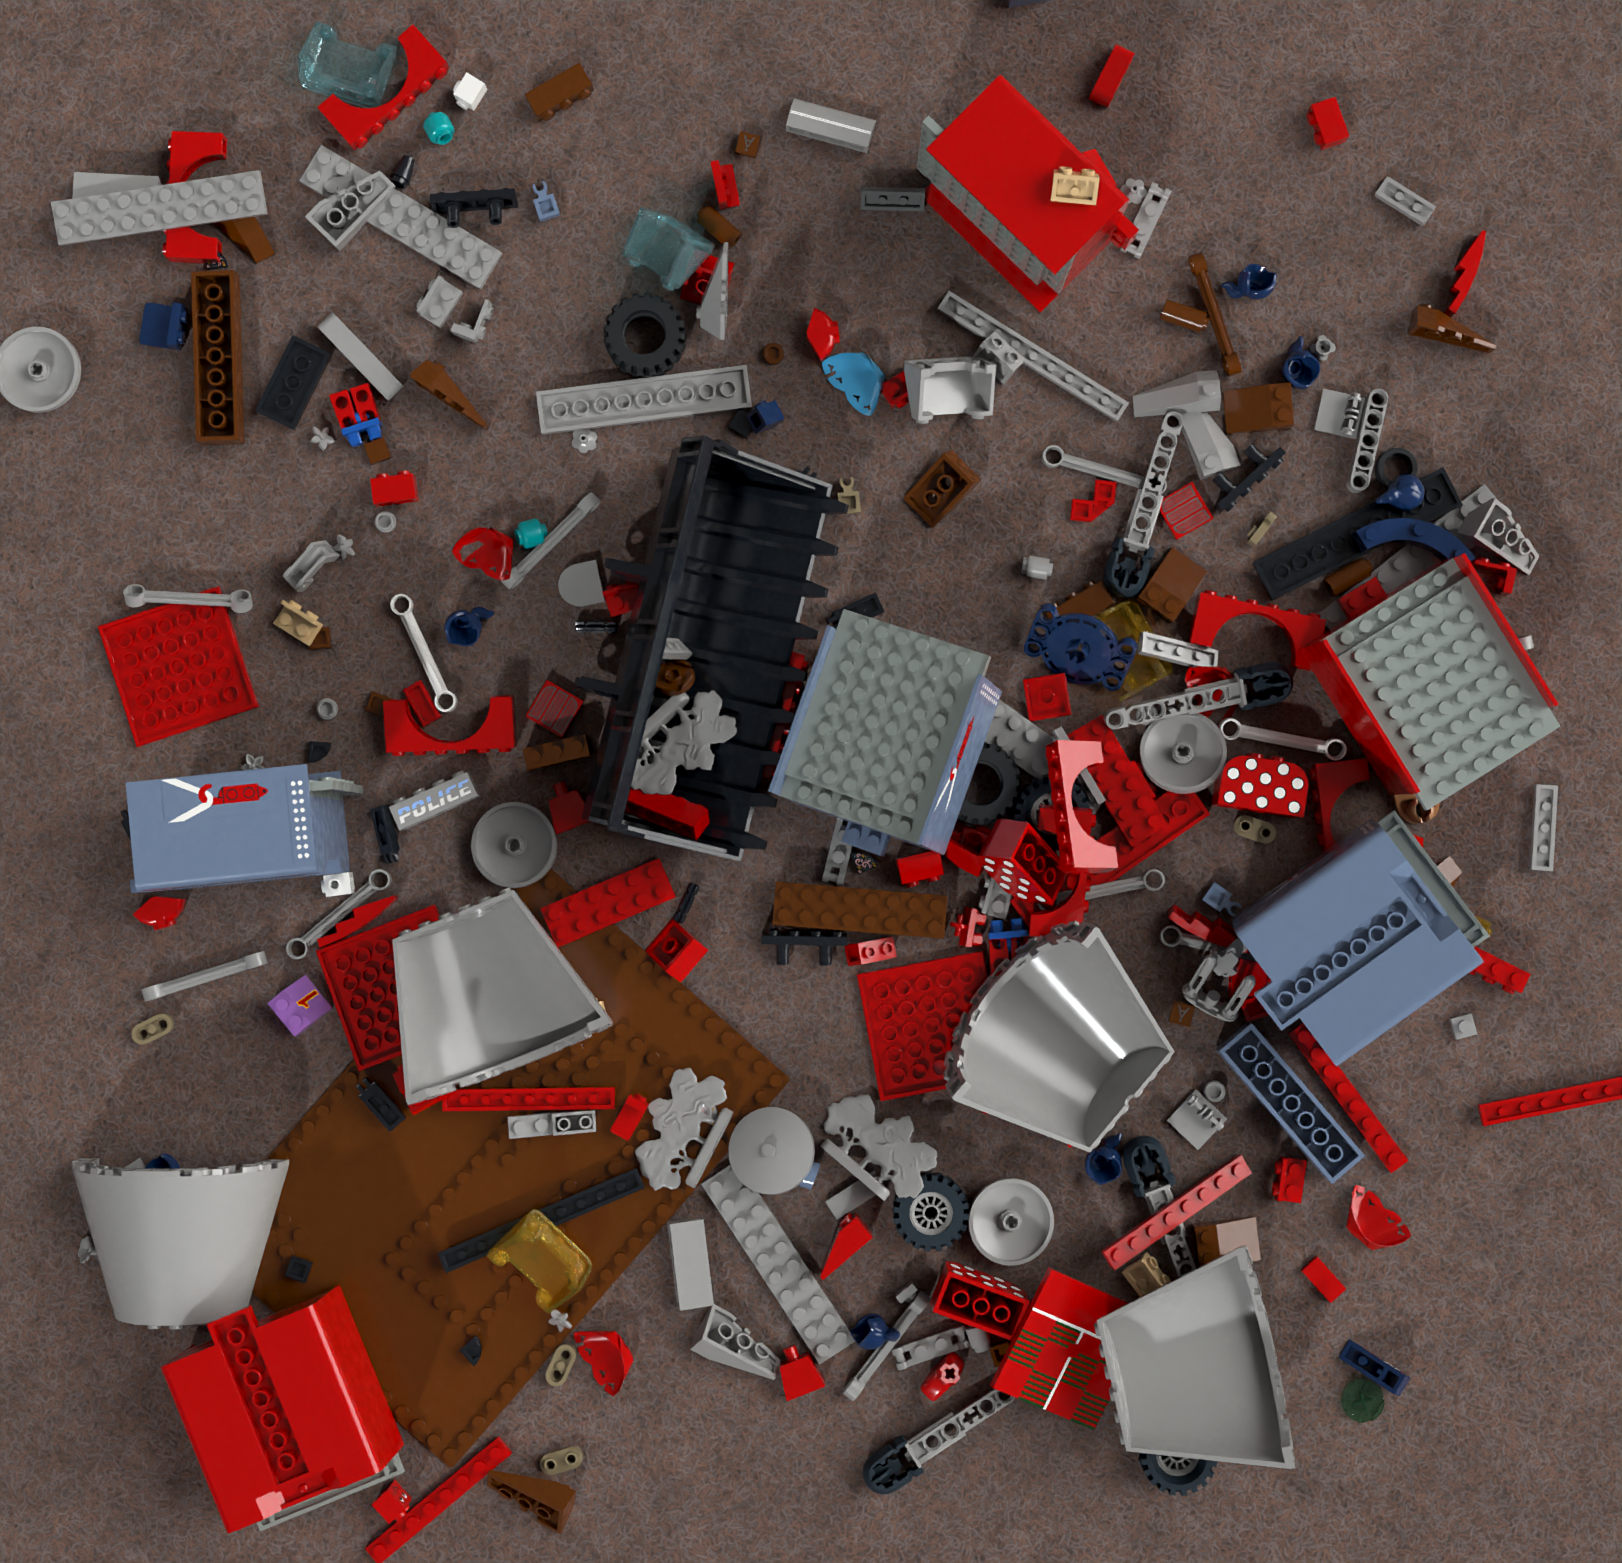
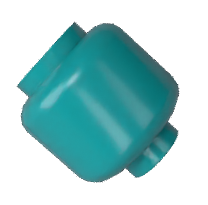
M442 112L430 113L423 124L428 138L435 144H447L451 141L455 132L449 117Z
M536 518L518 523L517 529L514 530L518 545H522L526 549L542 544L545 536L548 535L545 524H541Z

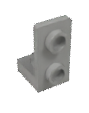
M485 299L474 330H472V326L461 322L460 325L453 323L451 328L452 334L476 344L479 339L482 340L486 332L485 322L487 319H491L494 310L490 300Z

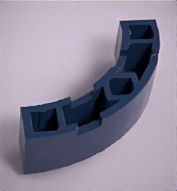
M1410 518L1386 519L1369 524L1351 534L1361 552L1378 545L1396 542L1422 547L1433 553L1441 562L1463 553L1467 555L1470 562L1475 559L1470 550L1453 534L1439 526L1422 520Z

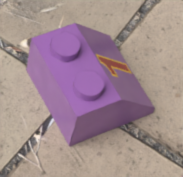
M306 975L267 1003L294 1037L302 1034L333 1008Z

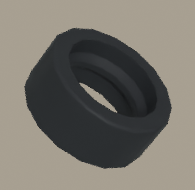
M1391 448L1381 454L1376 460L1374 467L1375 477L1383 487L1387 488L1391 482H1394L1387 478L1384 473V464L1391 457L1398 456L1403 458L1408 465L1407 474L1416 476L1418 471L1417 461L1408 450Z

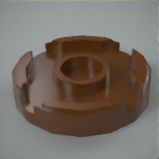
M672 659L666 664L665 662L661 663L655 686L657 692L666 696H675L688 691L695 681V673L690 663L681 659Z

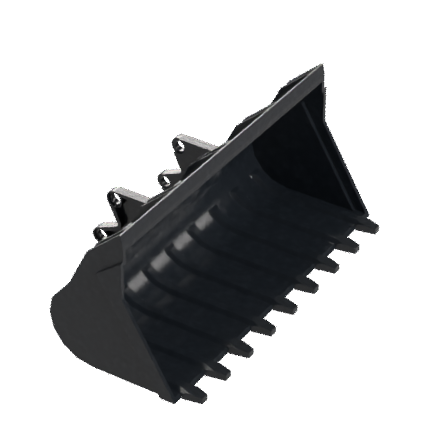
M705 435L682 438L680 447L672 449L644 565L605 558L603 567L610 569L611 576L639 584L616 681L613 683L581 676V678L576 677L574 686L580 687L582 691L611 698L582 819L608 825L607 830L740 862L742 861L744 849L766 850L768 841L749 833V828L755 807L776 808L778 799L759 791L764 766L778 765L781 756L780 753L769 749L775 723H793L796 715L779 707L785 681L803 682L807 681L808 677L807 672L789 665L795 639L817 640L819 632L799 622L805 598H827L829 590L810 581L815 556H837L839 547L820 539L825 515L847 514L849 505L830 498L832 484L744 453L721 439L713 440ZM667 638L679 639L693 653L685 661L692 666L695 673V681L691 688L685 692L689 696V702L682 710L692 709L694 698L698 692L709 693L714 690L723 700L719 715H727L736 720L735 727L737 732L725 743L710 744V749L714 754L711 770H703L700 767L694 770H686L683 765L676 767V784L671 795L682 797L691 803L702 805L708 809L710 823L697 841L625 812L637 759L642 757L644 751L641 743L647 719L672 697L662 695L655 689L661 663L665 662L666 664L672 660L662 659ZM679 714L675 715L665 725L668 729L681 724ZM688 715L691 720L694 719L693 715ZM660 729L649 740L651 746H661L666 741L667 735ZM654 749V752L659 753L660 750ZM648 751L650 755L647 756L648 764H652L654 757L651 751ZM644 760L640 762L642 766L645 765Z

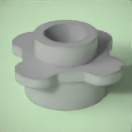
M1324 335L1319 336L1318 341L1310 346V352L1318 355L1321 361L1327 360L1329 353L1334 352L1336 349L1335 344Z

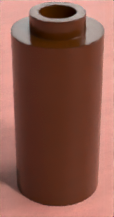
M711 205L708 207L703 206L696 215L698 217L697 222L721 244L728 242V250L733 248L740 240L742 233Z
M1166 299L1159 319L1200 333L1201 329L1206 330L1210 318L1206 317L1207 312Z
M1359 558L1324 578L1323 582L1330 595L1336 597L1371 577L1373 567L1367 559Z

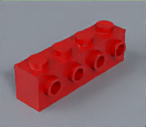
M630 788L625 812L695 841H697L710 823L708 809L702 805H696L682 797H676L671 794H644L641 789L633 790Z
M1474 947L1484 962L1469 972V974L1475 975V973L1483 976V981L1492 985L1496 982L1502 985V990L1512 995L1514 992H1523L1531 975L1530 973Z

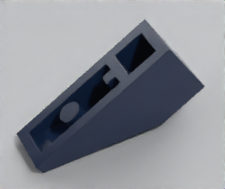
M1349 1340L1339 1356V1359L1394 1395L1400 1396L1410 1380L1408 1375L1352 1340Z

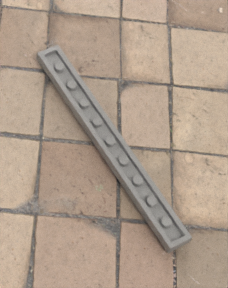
M948 291L937 309L939 312L984 340L993 332H996L1025 359L1024 365L1117 422L1128 406L1129 402L951 291Z

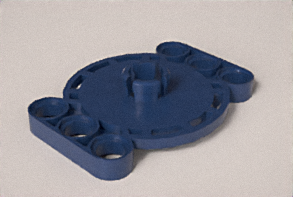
M1049 603L1043 604L1039 608L1024 644V652L1028 656L1034 658L1042 655L1043 661L1055 674L1066 673L1067 681L1086 685L1102 681L1103 686L1109 691L1120 689L1138 649L1137 642L1132 638L1126 637L1118 641L1112 630L1097 618L1082 613H1068L1059 616L1057 608ZM1049 611L1053 617L1046 618L1042 612ZM1042 627L1046 633L1039 634L1035 628ZM1029 644H1037L1039 646V650L1031 649L1029 647ZM1079 644L1083 645L1081 651L1076 650ZM1129 645L1133 651L1126 652L1122 649V646ZM1121 661L1126 667L1119 668L1115 665V662ZM1108 677H1115L1118 683H1110Z

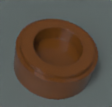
M770 343L764 347L763 359L766 363L777 365L783 360L784 351L779 344Z

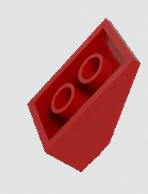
M856 1212L852 1215L847 1213L841 1218V1223L820 1270L822 1280L873 1238L872 1231Z

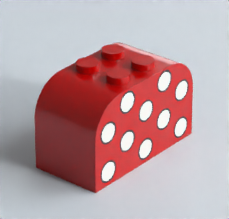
M1257 753L1234 757L1226 760L1219 777L1214 783L1211 805L1290 818H1304L1308 778L1302 768L1296 764L1284 762L1282 757L1271 756L1263 759V755Z
M996 820L977 857L978 863L1004 891L1013 897L1027 902L1053 905L1068 874L1062 873L1059 856L1028 822Z
M946 1261L932 1295L930 1305L934 1313L1012 1341L1026 1313L1030 1300L1022 1288L1009 1281L960 1263Z

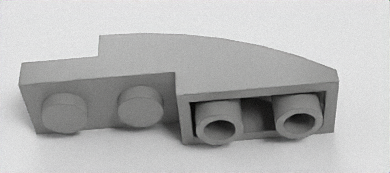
M595 1110L558 1111L507 1116L509 1139L596 1132Z

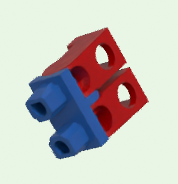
M369 383L350 388V391L344 390L329 395L342 434L348 439L352 447L363 444L360 434L368 432L370 441L382 438L380 427H383L374 399L373 389Z
M1010 919L1011 931L1003 932L1002 920L991 921L990 933H988L991 975L1006 958L1009 960V954L1012 960L1017 955L1015 950L1028 942V931L1025 930L1023 919ZM998 971L994 976L1000 975L1002 971Z

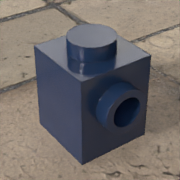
M766 400L759 402L746 415L755 434L772 429L785 419L775 400L768 403Z

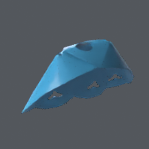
M863 352L840 353L824 360L822 367L825 375L831 373L828 364L834 366L832 372L836 370L835 375L827 378L835 388L845 392L847 400L857 411L871 416L877 407L885 379L881 369ZM842 377V383H840L839 380H836L835 378ZM853 395L860 396L859 402H857V398L853 397ZM870 405L871 410L864 408V406Z

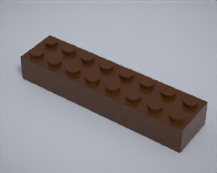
M234 270L191 272L196 442L202 446L245 444L240 276Z
M776 881L772 925L944 939L948 896Z

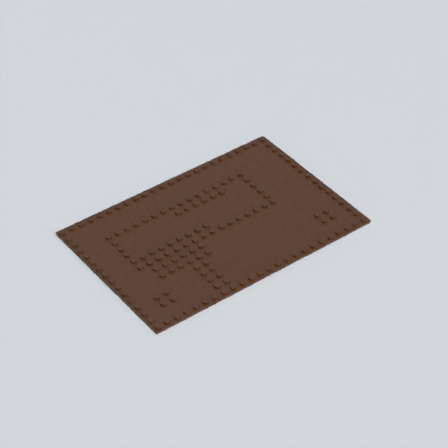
M550 868L544 877L532 885L511 888V890H515L554 942L540 908L578 892ZM615 924L558 948L595 998L598 999V1002L604 1001L605 1010L612 1019L613 1025L598 1033L597 1031L593 1033L590 1038L577 1044L569 1045L556 1053L516 1069L508 1070L498 1076L467 1087L460 1088L459 1084L455 1085L456 1089L615 1087V1109H586L595 1110L596 1132L508 1138L507 1116L575 1110L442 1111L441 1100L413 1115L393 1076L397 1072V1068L403 1064L401 1055L362 1071H358L355 1060H353L267 1158L289 1159V1167L252 1293L277 1313L328 1292L340 1284L393 1418L450 1468L457 1464L729 1151L731 1135L737 1124L749 1113L757 1109L766 1108L789 1082V1077L686 986L668 974ZM691 1068L697 1077L698 1083L710 1076L723 1080L725 1082L723 1088L726 1091L727 1098L723 1103L715 1106L718 1115L723 1108L732 1110L733 1115L695 1188L686 1184V1178L691 1170V1167L688 1165L679 1170L681 1183L678 1188L671 1190L667 1187H662L655 1191L650 1186L649 1179L642 1175L640 1163L635 1154L636 1148L645 1141L656 1140L661 1137V1132L654 1129L652 1122L654 1116L650 1114L648 1107L628 1141L610 1131L628 1096L631 1093L634 1095L639 1093L647 1098L646 1102L648 1103L658 1098L672 1099L669 1084L673 1073L678 1069ZM364 1077H367L371 1083L375 1080L407 1116L391 1132L385 1128L358 1096L360 1091L355 1085L361 1083L366 1088L367 1086L362 1081ZM701 1122L700 1136L707 1139L713 1126L707 1122ZM690 1140L685 1148L687 1156L696 1159L703 1144L696 1140ZM679 1150V1155L684 1156L683 1151ZM674 1158L670 1161V1164L679 1165V1161L683 1162L684 1160ZM637 1167L645 1185L644 1189L453 1271L445 1272L438 1252ZM672 1168L671 1172L675 1173L677 1169ZM292 1255L314 1262L306 1283L285 1277ZM552 1309L558 1310L561 1314H568L566 1320L572 1325L571 1329L564 1326V1329L559 1332L557 1325H552L548 1322L552 1317ZM477 1335L481 1341L482 1353L477 1364L473 1366L459 1350Z

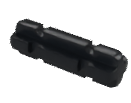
M577 620L575 622V630L577 633H585V631H588V633H605V631L615 633L617 631V622L615 620H608L607 622L604 620H587V622Z
M694 883L688 884L687 893H684L678 906L679 910L678 912L676 911L673 917L674 921L684 923L687 917L686 913L689 912L695 899L694 896L695 894L697 895L700 889L698 885Z

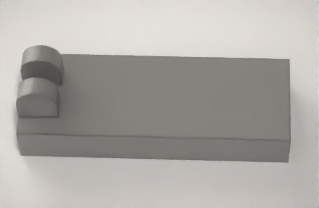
M1388 176L1375 193L1378 199L1421 226L1425 225L1436 208L1435 205Z
M875 1170L869 1173L875 1179L878 1178V1175L876 1174ZM857 1180L825 1202L837 1220L877 1194L860 1180Z

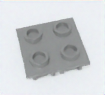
M1323 388L1314 430L1356 439L1365 398L1360 397L1361 394L1352 393L1351 395Z
M1196 1089L1167 1119L1197 1150L1217 1130L1220 1131L1224 1127L1223 1123L1227 1120Z

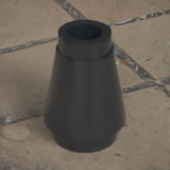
M403 155L390 174V181L401 189H405L407 185H410L415 160L408 155Z

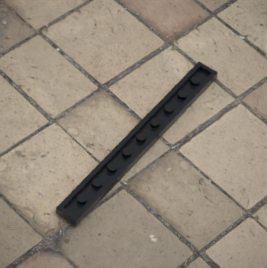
M636 1167L438 1252V1256L445 1272L448 1273L644 1189L645 1185Z

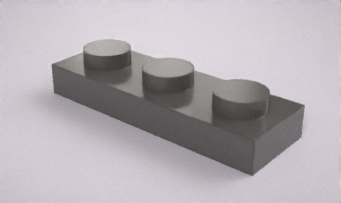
M861 187V210L924 212L925 188Z

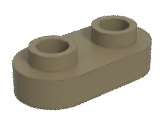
M1247 815L1237 817L1233 823V829L1237 835L1262 844L1272 842L1276 836V830L1272 824ZM1243 822L1248 823L1247 830L1242 829L1241 825ZM1263 829H1267L1269 831V835L1267 837H1264L1262 835Z
M166 1013L155 1015L133 1028L132 1039L140 1045L148 1044L170 1033L174 1028V1020ZM162 1020H165L167 1022V1026L165 1028L161 1027L160 1025ZM143 1029L147 1031V1037L141 1035Z
M564 1343L556 1349L545 1374L546 1380L550 1385L560 1386L566 1381L577 1356L573 1345ZM568 1351L570 1353V1356L568 1358L563 1357L562 1352ZM555 1370L560 1371L561 1376L555 1377L553 1375V1372Z
M573 1445L550 1451L542 1457L540 1467L548 1475L575 1469L580 1466L583 1460V1453L579 1447ZM574 1455L576 1460L570 1461L568 1456ZM553 1461L555 1466L549 1467L547 1462Z

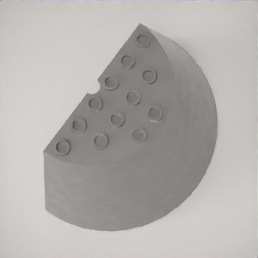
M511 888L499 891V896L484 897L478 900L479 904L471 906L469 904L458 908V913L443 914L438 917L439 921L421 923L418 925L419 929L411 931V929L402 931L398 933L399 937L393 939L407 1105L416 1104L426 1099L429 1100L456 1091L455 1085L457 1084L460 1085V1088L467 1087L498 1076L508 1070L524 1066L556 1053L569 1045L572 1046L588 1039L593 1033L597 1031L598 1033L613 1025L610 1016L515 890H511Z
M1071 921L1066 925L1062 923L1051 927V932L1045 936H1034L1029 939L1025 945L1015 950L1017 955L1011 961L1006 958L996 968L995 972L992 975L990 974L970 1000L973 1006L969 1013L963 1011L960 1022L953 1031L952 1036L954 1038L952 1042L954 1044L952 1050L946 1052L944 1079L948 1081L945 1084L948 1094L959 1103L1091 1152L1100 1144L1104 1135L1114 1127L1115 1122L1120 1116L1127 1112L1130 1099L1139 1097L1147 1084L1156 1077L1157 1072L1162 1066L1170 1061L1174 1050L1100 929L1088 922L1082 921L1079 924L1076 921ZM998 971H1002L1000 975L994 976Z
M78 1158L72 1161L73 1174L115 1318L118 1321L133 1325H148V1329H160L161 1326H169V1329H182L183 1325L197 1324L199 1326H206L210 1321L247 1307L288 1171L289 1159H267L252 1164H242L240 1170L237 1171L236 1165L220 1166L217 1169H208V1167L176 1169L112 1167V1169H108V1166L99 1165V1158Z
M1246 1245L1239 1246L1098 1318L1097 1322L1094 1323L1096 1336L1101 1337V1344L1099 1345L1102 1358L1105 1357L1106 1366H1104L1105 1376L1107 1380L1111 1379L1109 1394L1111 1401L1116 1403L1114 1416L1116 1423H1120L1122 1430L1119 1431L1121 1445L1125 1444L1126 1451L1276 1468H1295L1289 1418L1283 1419L1282 1415L1286 1414V1401L1281 1375L1278 1370L1277 1356L1265 1305H1263L1261 1297L1262 1293L1257 1274L1253 1271L1251 1265L1253 1264L1252 1258Z

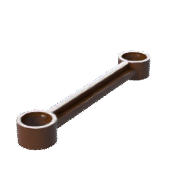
M1202 252L1188 256L1189 266L1193 276L1196 277L1222 354L1225 372L1227 376L1241 373L1239 357L1233 350L1207 273L1206 259Z

